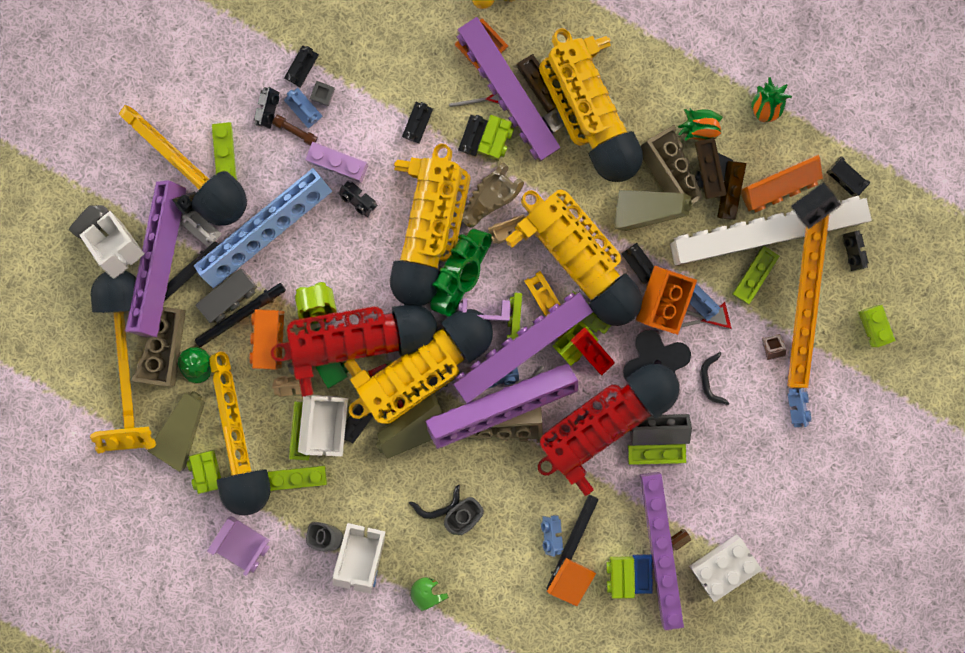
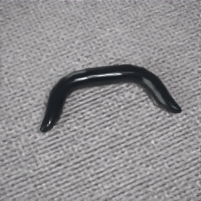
M718 352L706 359L702 364V387L704 394L709 400L729 405L728 400L714 395L710 389L708 368L720 358L721 352Z
M460 485L455 487L453 500L446 507L426 512L415 502L410 501L409 504L424 519H434L446 515L460 501Z

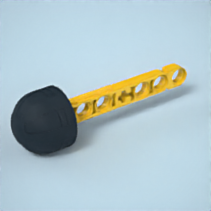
M128 105L123 106L119 115L199 189L192 201V208L209 223L219 226L230 225L242 217L247 206L246 194L242 185L227 171H222L209 179L150 123L143 119L136 110Z
M124 270L116 278H112L107 272L102 273L96 278L91 287V306L93 313H114L124 428L128 429L135 428L124 311H130L136 277Z
M220 351L210 356L211 372L214 373L213 382L232 476L217 480L221 502L227 510L236 515L248 516L260 511L268 502L270 482L267 469L251 471L233 376L230 372L229 357L225 352ZM217 356L221 358L222 365L218 364ZM221 375H223L226 379L225 384L221 382ZM225 394L229 396V403L224 399ZM232 431L237 435L236 441L232 438ZM236 450L240 452V460L236 458Z

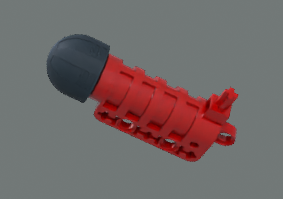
M413 305L392 307V313L384 314L379 307L373 306L291 321L287 326L288 342L274 345L271 349V356L275 361L280 362L292 360L295 380L299 379L301 396L304 397L313 395L310 378L314 377L312 367L399 351L400 356L412 354L418 351V348L428 345L434 339L433 335L437 332V323L433 314L423 306ZM372 312L375 315L377 314L376 319L367 318L364 320V316H368ZM350 315L358 317V324L354 325L350 322ZM333 318H335V321H342L344 319V323L338 324L336 328L334 325H328L326 330H324L325 323H330ZM313 321L318 322L320 330L312 331L310 323ZM303 323H306L308 333L305 334V330H300L298 335H295L290 329H293V325H296L297 328H302L304 326ZM277 347L285 349V356L283 358H276L274 356V350Z
M650 364L636 370V372L627 377L626 379L629 384L623 388L616 384L606 387L544 433L540 439V445L547 455L538 463L539 473L549 476L559 470L565 475L571 485L576 483L584 496L589 495L594 491V488L586 479L585 475L587 472L582 465L649 418L651 414L657 419L672 408L678 399L680 391L677 376L666 366ZM610 391L612 393L617 392L616 398L612 396L608 399V402L606 401V398L609 396ZM599 402L602 405V409H595L593 403ZM588 410L589 413L587 414L585 419H580L576 424L575 420L578 418V416L584 415ZM562 425L569 426L570 432L564 431ZM556 433L557 437L555 438V440L549 442L547 439L552 438L553 436H555ZM545 461L550 462L552 465V470L549 472L541 468V464Z

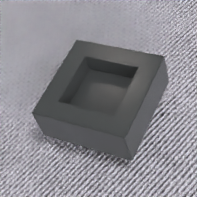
M316 80L310 100L329 107L335 87Z
M557 108L542 117L552 134L565 126Z

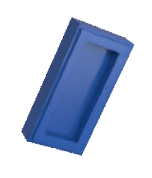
M632 555L634 558L635 594H653L652 555Z

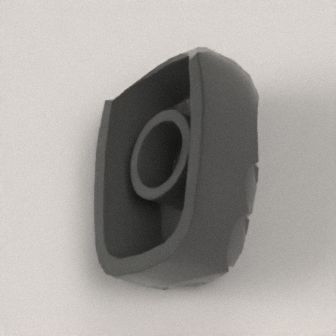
M89 205L73 222L69 231L77 238L82 239L80 234L93 224L100 230L101 227L97 221L108 213L109 210L104 205Z
M467 497L447 513L444 519V527L454 535L467 533L482 518L484 514L483 507L475 498Z
M311 522L307 530L306 543L316 551H334L341 547L344 536L333 525Z

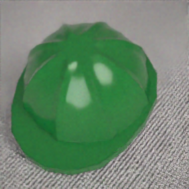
M190 347L182 351L178 358V367L183 376L193 383L206 381L211 375L209 354L200 347Z

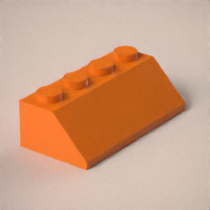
M814 156L742 189L741 196L748 211L754 210L755 213L765 209V204L772 202V205L783 201L782 197L787 194L792 197L801 193L800 189L805 186L807 189L817 186V181L823 179L820 156Z

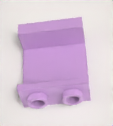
M463 298V303H459V312H467V299ZM502 300L501 316H479L488 320L509 321L510 301Z
M230 516L207 551L212 555L218 553L244 569L245 572L243 574L247 576L250 571L254 573L260 564L257 562L260 555L264 557L270 547L267 544L270 540Z

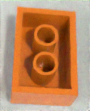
M654 266L642 300L640 312L635 321L678 335L697 280Z
M255 309V313H252L251 317L254 333H251L250 343L253 344V352H250L249 362L252 364V368L281 369L282 361H275L272 358L271 349L274 345L283 343L284 311ZM277 347L274 350L276 358H282L283 348Z

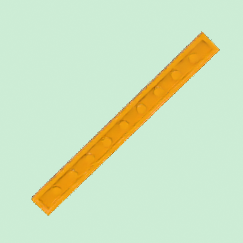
M829 215L810 229L806 227L787 383L790 388H808Z

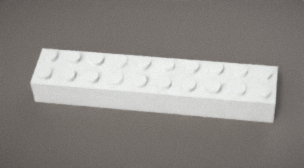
M859 196L842 200V205L829 214L828 231L872 221L867 198L860 199ZM793 210L786 213V216L780 213L767 217V220L764 217L749 221L748 225L744 221L731 225L730 229H727V226H722L711 230L712 233L704 230L694 233L693 237H689L688 234L674 238V242L670 243L674 265L805 237L806 226L800 221Z

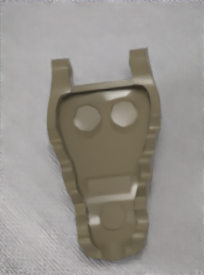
M504 162L494 172L483 178L482 182L477 185V191L472 192V197L469 198L470 203L466 206L462 217V222L467 227H475L485 216L510 203L523 188L524 182L521 179H516L513 183L506 176L509 167Z

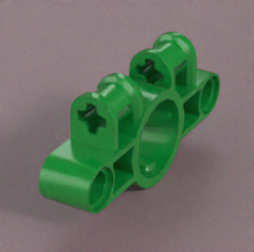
M471 229L467 236L459 234L457 244L450 251L452 255L447 259L444 268L440 269L441 273L436 282L432 283L437 289V293L430 305L432 311L448 317L456 311L464 294L474 288L480 276V264L492 243L491 234L477 229Z

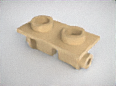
M516 216L508 221L489 227L488 230L492 235L493 244L505 242V238L509 236V233H513L516 230L515 226L525 216Z
M280 376L274 379L272 389H274L275 395L279 397L293 395V388L296 390V395L301 394L299 379L295 380V377L288 378L287 376Z

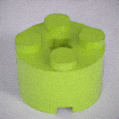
M319 282L315 286L307 288L300 287L296 289L295 302L299 319L337 313L333 290L326 286L325 282Z

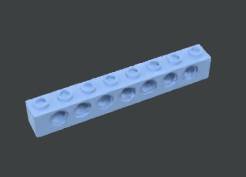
M312 168L194 265L198 274L214 289L305 213L310 211L316 204L326 198L332 190L316 170Z

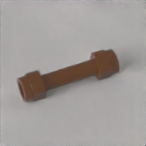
M278 114L272 122V125L277 128H283L303 139L307 145L311 146L312 142L316 143L318 139L314 134L306 133L288 123L286 118Z

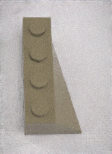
M674 124L641 145L643 160L664 192L687 194L691 196L693 204L703 197L695 176L691 174L688 167L690 165L688 158L684 157L681 149L683 145L676 136L675 132L677 130Z
M163 307L157 337H150L147 340L146 348L131 381L169 387L175 386L186 310Z
M541 407L468 437L491 439L492 436H497L499 439L506 441L509 438H519L520 442H528V439L536 440V443H540V439L543 436Z

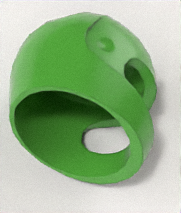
M430 577L418 579L410 590L412 602L421 611H425L449 598L447 593L440 595L432 594V589L439 583Z

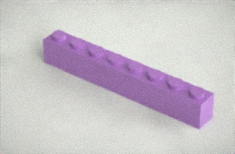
M478 17L457 30L458 36H456L459 43L467 47L469 50L467 52L468 57L472 62L476 61L480 67L477 69L479 74L490 83L488 88L493 95L497 94L500 101L498 103L503 111H508L510 115L509 121L512 122L514 128L517 126L520 130L519 136L524 144L528 143L531 147L529 151L532 157L541 162L558 151L561 147Z
M170 180L157 181L155 185L142 249L144 255L140 258L126 332L142 337H157L182 216V212L178 210L172 199L185 195L187 189Z
M570 293L564 298L565 302L560 306L555 304L548 309L549 314L545 317L540 315L532 321L534 325L529 328L523 327L517 332L518 336L513 340L508 338L501 343L503 347L498 351L493 349L485 355L487 359L483 362L478 360L470 366L471 370L469 372L458 374L454 378L455 382L452 384L464 401L468 403L591 314L593 311L580 293Z
M568 363L557 366L533 378L522 380L518 384L505 387L476 401H470L461 407L453 408L444 414L433 416L426 420L428 433L436 449H439L578 392V379Z
M660 472L640 474L661 624L664 630L684 628L662 474Z

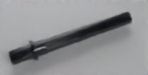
M214 241L204 251L201 250V254L168 282L164 302L197 273L194 265L219 245L218 242Z
M279 283L268 291L265 289L264 293L198 336L195 339V343L198 347L204 346L254 313L255 309H260L270 302L273 303V299L286 291L284 285Z
M588 495L555 570L551 571L552 576L546 587L547 590L565 559L572 560L597 505V497Z

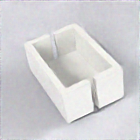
M109 211L97 221L98 225L108 234L107 237L94 224L80 234V237L98 264L112 278H116L127 269L128 264L132 265L144 255V252L124 224Z
M326 395L303 397L298 452L305 455L343 456L348 398Z
M347 523L333 575V586L347 589L354 586L355 591L371 594L385 541V531L368 528L366 538L364 537L363 526Z
M737 534L689 566L713 602H716L762 571L754 556L750 554L749 549Z

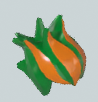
M768 77V83H764V88L761 86L757 87V94L751 103L755 117L761 122L777 120L785 110L786 100L792 98L791 95L784 94L788 86L787 84L778 88V85L774 86L771 77Z
M691 108L689 111L684 109L688 120L678 126V128H683L678 135L688 134L684 139L685 141L689 139L697 141L716 139L721 134L719 122L723 119V116L709 109L695 111Z

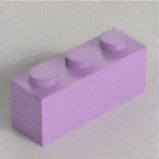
M312 142L305 159L310 164L362 183L368 168L367 162Z

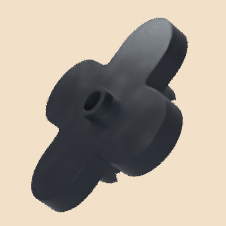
M653 330L641 331L635 339V346L639 356L624 365L623 377L627 381L626 378L636 372V370L646 365L654 364L656 360H659L661 365L668 367L675 374L676 370L685 367L690 362L691 351L686 344L681 342H674L664 346L657 332Z

